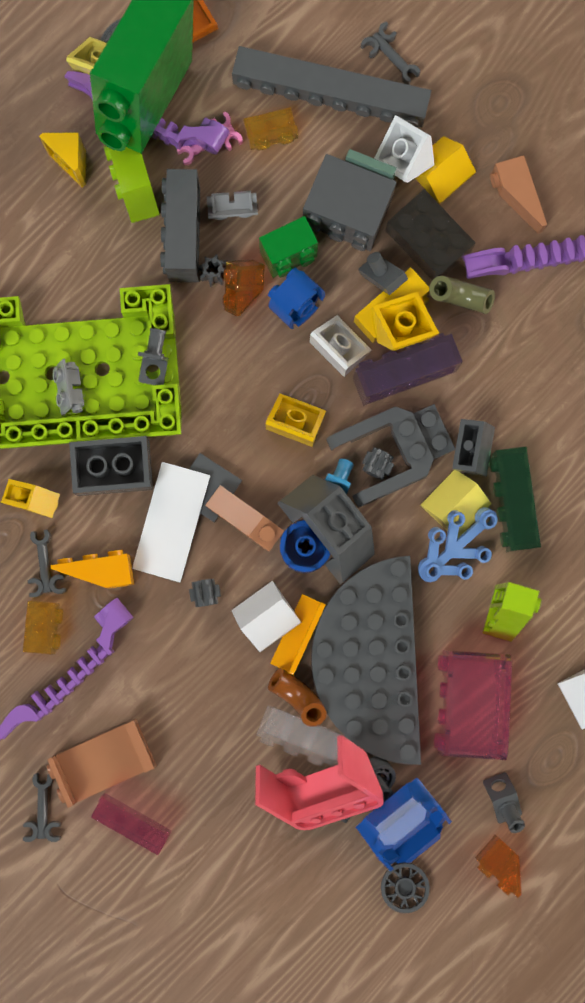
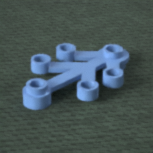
M487 507L480 508L475 514L476 523L459 538V527L464 524L465 516L457 510H453L448 514L447 538L446 533L442 529L433 527L428 533L430 542L427 558L422 559L418 565L419 576L426 582H434L441 575H458L464 580L469 579L473 574V569L467 563L462 562L458 565L445 564L451 558L477 559L482 563H486L491 559L492 552L485 546L477 548L464 547L484 529L488 530L496 526L498 517L493 510ZM459 515L458 521L454 522V517ZM440 532V536L434 539L435 534ZM446 539L445 550L438 555L439 544L443 543ZM483 551H486L484 557L481 558V553ZM434 567L433 571L429 573V570ZM467 568V571L462 574V570Z

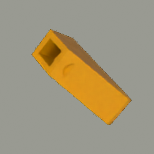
M123 550L110 551L107 557L98 558V554L82 556L83 560L73 562V558L58 559V564L51 565L52 570L108 589L134 585L131 558L129 554H123Z

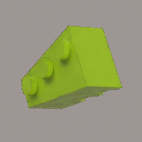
M104 146L107 161L112 160L113 165L109 166L113 181L118 179L119 184L114 185L118 200L124 199L131 223L159 216V210L142 154L127 147L123 151H116Z
M510 582L495 585L482 633L512 642L533 617V613L538 612L541 604V598L538 597L539 591Z

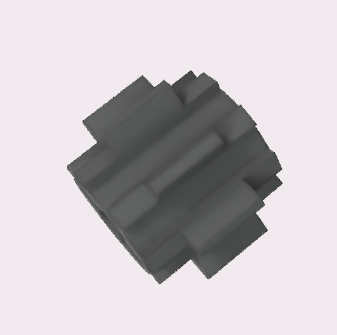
M217 254L211 259L205 256V264L198 265L199 271L203 272L200 276L201 281H209L210 287L214 283L223 285L222 279L229 276V271L225 270L227 261H219ZM212 267L215 270L218 269V273L214 274L213 272H210L209 269Z
M373 447L371 452L367 451L362 461V464H364L362 470L372 477L383 480L385 475L389 476L394 466L391 463L394 457L381 449Z
M214 579L191 582L192 589H189L191 602L195 601V607L218 604L217 597H221L219 584L215 585Z

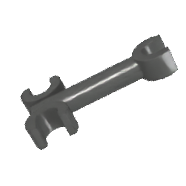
M384 22L380 25L379 32H376L372 37L362 40L361 49L363 50L369 45L372 46L374 49L369 52L370 58H374L380 49L402 72L403 83L410 85L411 79L407 74L413 73L418 78L420 76V69L416 65H408L390 46L389 43L395 40L397 32L394 31L390 35H386L384 31L388 28V23Z
M44 530L45 537L41 541L37 539L36 532L33 531L30 534L32 542L37 545L41 580L36 578L27 580L28 584L36 583L38 585V591L29 593V597L36 598L40 597L43 593L49 592L57 594L66 592L65 588L57 589L55 585L57 580L65 579V576L55 575L51 578L47 544L51 539L49 530Z
M39 773L33 775L32 782L38 788L37 823L27 821L23 824V827L33 829L32 836L23 837L25 842L34 841L36 838H47L51 842H57L61 839V836H54L51 833V828L60 827L61 822L53 821L47 825L48 787L54 780L51 779L49 774H47L46 783L39 781Z

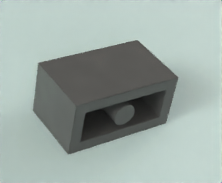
M461 419L452 469L464 474L487 477L495 427L484 421Z

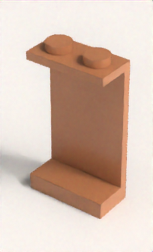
M137 719L47 759L49 763L47 771L51 779H56L59 786L57 789L58 797L62 803L66 802L68 808L81 800L138 774L146 773L157 766Z

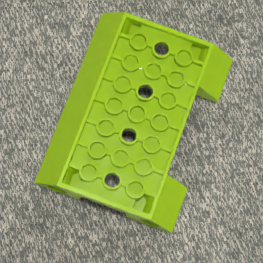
M170 284L120 288L121 313L124 318L25 326L19 296L0 298V372L6 371L10 375L7 383L0 384V449L69 444V442L139 436L182 435L175 318ZM150 328L166 331L162 354H164V357L169 358L164 385H151L139 382L143 357L138 356V352L147 351ZM62 359H65L66 363L75 362L76 366L79 367L81 385L72 387L73 389H82L84 400L82 412L73 413L72 409H70L64 416H61L60 407L56 403L57 384L47 378V371L50 368L56 367ZM102 363L108 364L110 367L109 373L105 376H99L96 373L98 365ZM160 369L155 372L146 370L147 377L149 379L158 378Z

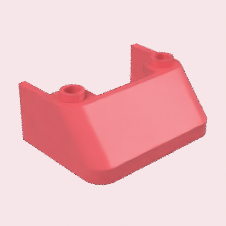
M342 735L337 736L338 765L307 776H303L295 769H285L281 773L274 774L261 765L256 766L255 805L299 830H312L379 808L384 804L383 791L366 751Z

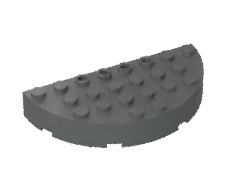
M402 556L383 560L361 570L336 591L324 608L317 623L311 650V666L319 699L323 703L329 718L346 738L364 751L381 759L395 763L421 765L410 556Z

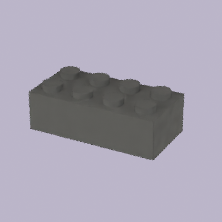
M167 169L166 178H162V193H164L165 202L161 204V215L164 218V226L166 227H161V242L165 252L160 254V264L163 267V274H167L169 282H199L200 181L197 169Z

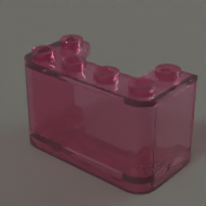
M443 650V655L438 656V671H442L443 676H445V682H440L439 691L440 698H444L443 708H439L438 723L442 724V728H440L439 733L434 735V748H437L438 753L444 757L507 760L512 677L511 655Z

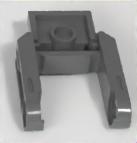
M435 404L415 413L395 406L326 438L331 451H333V449L349 441L353 443L390 426L391 434L405 464L410 468L401 474L353 495L352 497L357 508L426 478L433 460L455 451V447Z

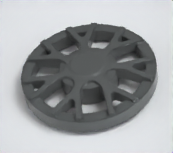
M395 864L392 866V871L388 869L383 875L381 881L382 897L385 903L396 912H415L428 899L430 891L428 878L422 869L414 864ZM401 868H409L408 877H402ZM392 872L399 877L395 883L388 878ZM419 872L423 879L414 883L411 878ZM394 886L395 893L386 895L385 887ZM416 887L425 889L424 896L415 894ZM397 895L403 899L400 907L392 904ZM413 896L416 905L409 908L406 899Z

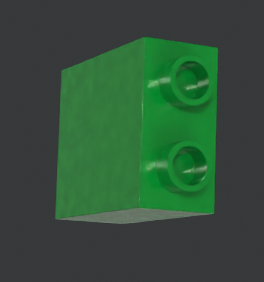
M132 0L90 72L95 131L100 141L107 147L116 151H123L127 147L142 154L192 63L193 0Z

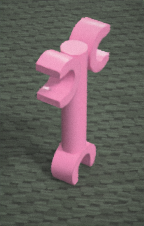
M223 112V117L226 121L222 125L230 132L224 143L226 149L230 151L232 150L229 143L231 139H237L240 145L243 144L241 134L234 131L229 114ZM197 144L191 147L183 146L180 150L177 149L178 155L183 152L189 153V157L183 160L184 165L191 164L194 156L204 151Z

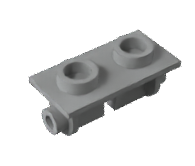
M251 190L234 192V201L229 200V192L212 193L211 196H207L208 219L224 220L228 217L239 216L241 218H248L252 215H258L256 193H251Z
M62 359L53 370V381L57 384L58 390L56 403L60 407L61 416H64L70 409H72L73 413L82 412L84 400L82 389H73L72 387L81 385L79 367L76 366L75 362L66 363L65 359Z

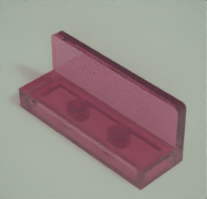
M104 793L100 797L91 818L159 855L171 830Z

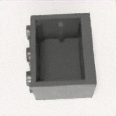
M326 154L303 207V216L306 217L313 232L319 233L321 231L328 234V237L334 241L342 242L343 240L351 243V246L359 251H365V249L371 251L393 199L397 181Z

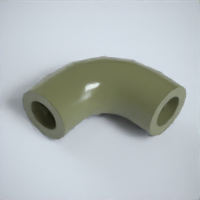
M446 276L434 278L429 288L430 295L437 301L483 314L490 312L495 300V292L492 289Z

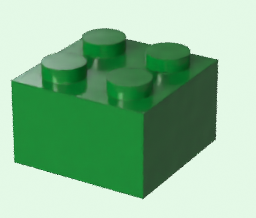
M303 216L259 237L260 254L272 278L277 276L282 278L287 276L293 268L299 265L305 267L315 261L318 241L306 217Z

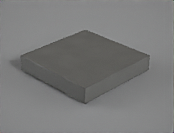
M199 453L189 470L210 475L200 514L215 523L219 516L207 508L205 504L220 485L234 494L242 480Z

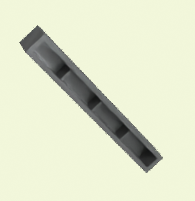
M242 46L238 47L232 71L233 84L241 89L248 90L253 88L260 90L266 95L279 94L293 101L298 99L308 101L309 104L314 106H331L336 111L343 112L348 110L356 112L357 115L362 117H378L380 120L391 123L396 115L415 127H423L431 90Z

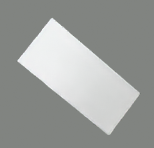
M165 462L161 463L132 569L181 582L210 475Z

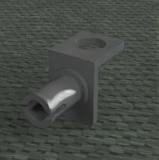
M150 328L147 351L138 352V356L143 357L139 382L151 385H164L169 358L164 357V354H162L166 331ZM150 365H157L159 367L160 375L158 378L149 379L147 377L146 370Z
M504 772L483 780V785L492 801L498 823L506 822L512 833L522 831L525 824L521 818L522 811L518 795L507 773ZM496 782L506 784L505 789L502 791H494L492 786Z

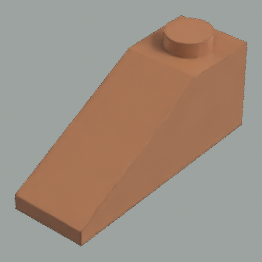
M524 155L496 163L490 174L493 188H497L499 195L538 234L542 233L547 226V222Z
M221 485L205 504L207 508L265 551L269 552L284 532V530Z

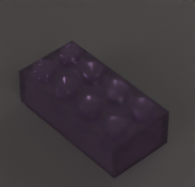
M444 333L433 336L430 342L422 345L419 342L407 346L406 350L397 353L396 350L387 352L382 355L383 359L373 362L372 359H368L359 363L358 368L355 369L353 380L361 402L365 406L457 372L463 361L453 335L445 336Z

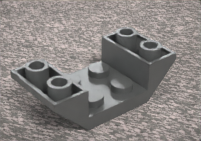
M312 475L278 502V505L292 523L302 517L333 557L325 565L340 584L375 555L371 525L340 486Z

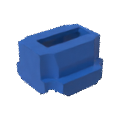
M417 777L388 798L381 807L368 814L356 826V829L381 863L392 871V863H411L440 839L444 821L446 820L448 824L452 821Z

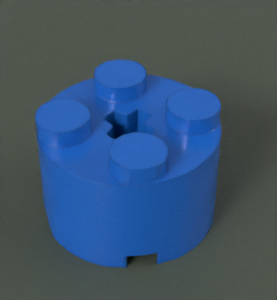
M293 268L280 286L275 285L269 291L268 296L271 299L268 306L290 329H294L293 324H296L298 327L301 326L316 312L318 307L315 304L318 299L324 300L325 291L304 271Z
M305 520L298 521L289 526L281 537V557L284 563L296 572L311 573L317 571L327 562L330 556V552ZM305 540L309 541V546L313 547V550H308L307 554L302 553V549L298 548V545L303 544Z

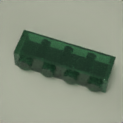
M527 446L496 450L492 453L493 457H490L489 463L491 472H495L496 482H493V492L495 497H499L500 507H497L498 522H502L503 532L500 533L501 545L506 547V553L541 548Z

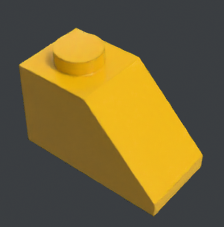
M8 479L1 503L53 518L54 512L58 507L60 494L36 485Z

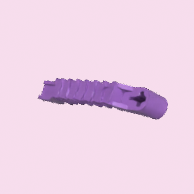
M67 71L64 77L69 81L68 86L80 90L92 98L90 74ZM161 118L152 134V138L155 140L158 138L169 146L171 144L179 150L183 146L197 144L204 150L217 154L230 132L221 123L208 118H204L199 127H187L184 125L180 132L178 131V126L172 121L164 129L166 121Z
M580 235L573 241L570 238H566L562 243L554 240L549 245L539 243L534 248L528 244L522 250H520L518 245H515L509 252H505L504 248H493L464 255L463 260L465 262L467 279L486 275L503 276L508 273L516 274L519 271L528 272L536 268L543 269L547 266L556 267L558 264L563 263L567 265L575 261L583 262L585 260V237Z
M118 598L111 601L94 616L101 625L102 631L100 637L96 639L100 646L96 649L92 646L86 651L93 660L88 663L83 656L79 658L76 662L82 670L79 673L74 667L67 670L66 672L72 680L67 683L63 676L56 681L62 689L59 693L55 691L51 684L44 689L51 698L48 703L38 691L30 695L41 709L40 711L31 704L15 707L0 725V741L5 739L22 722H37L45 715L47 716L53 712L52 709L61 704L66 696L74 692L73 689L82 684L86 676L91 675L97 666L105 662L104 659L114 653L112 647L115 633L134 618Z

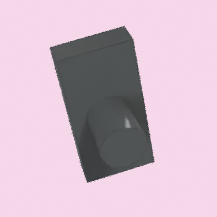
M379 252L371 253L367 257V262L358 269L362 277L388 295L392 294L408 280L404 271L384 259Z

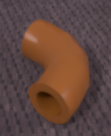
M282 668L276 670L269 681L268 690L290 704L307 726H318L324 722L326 710L319 697L294 675Z

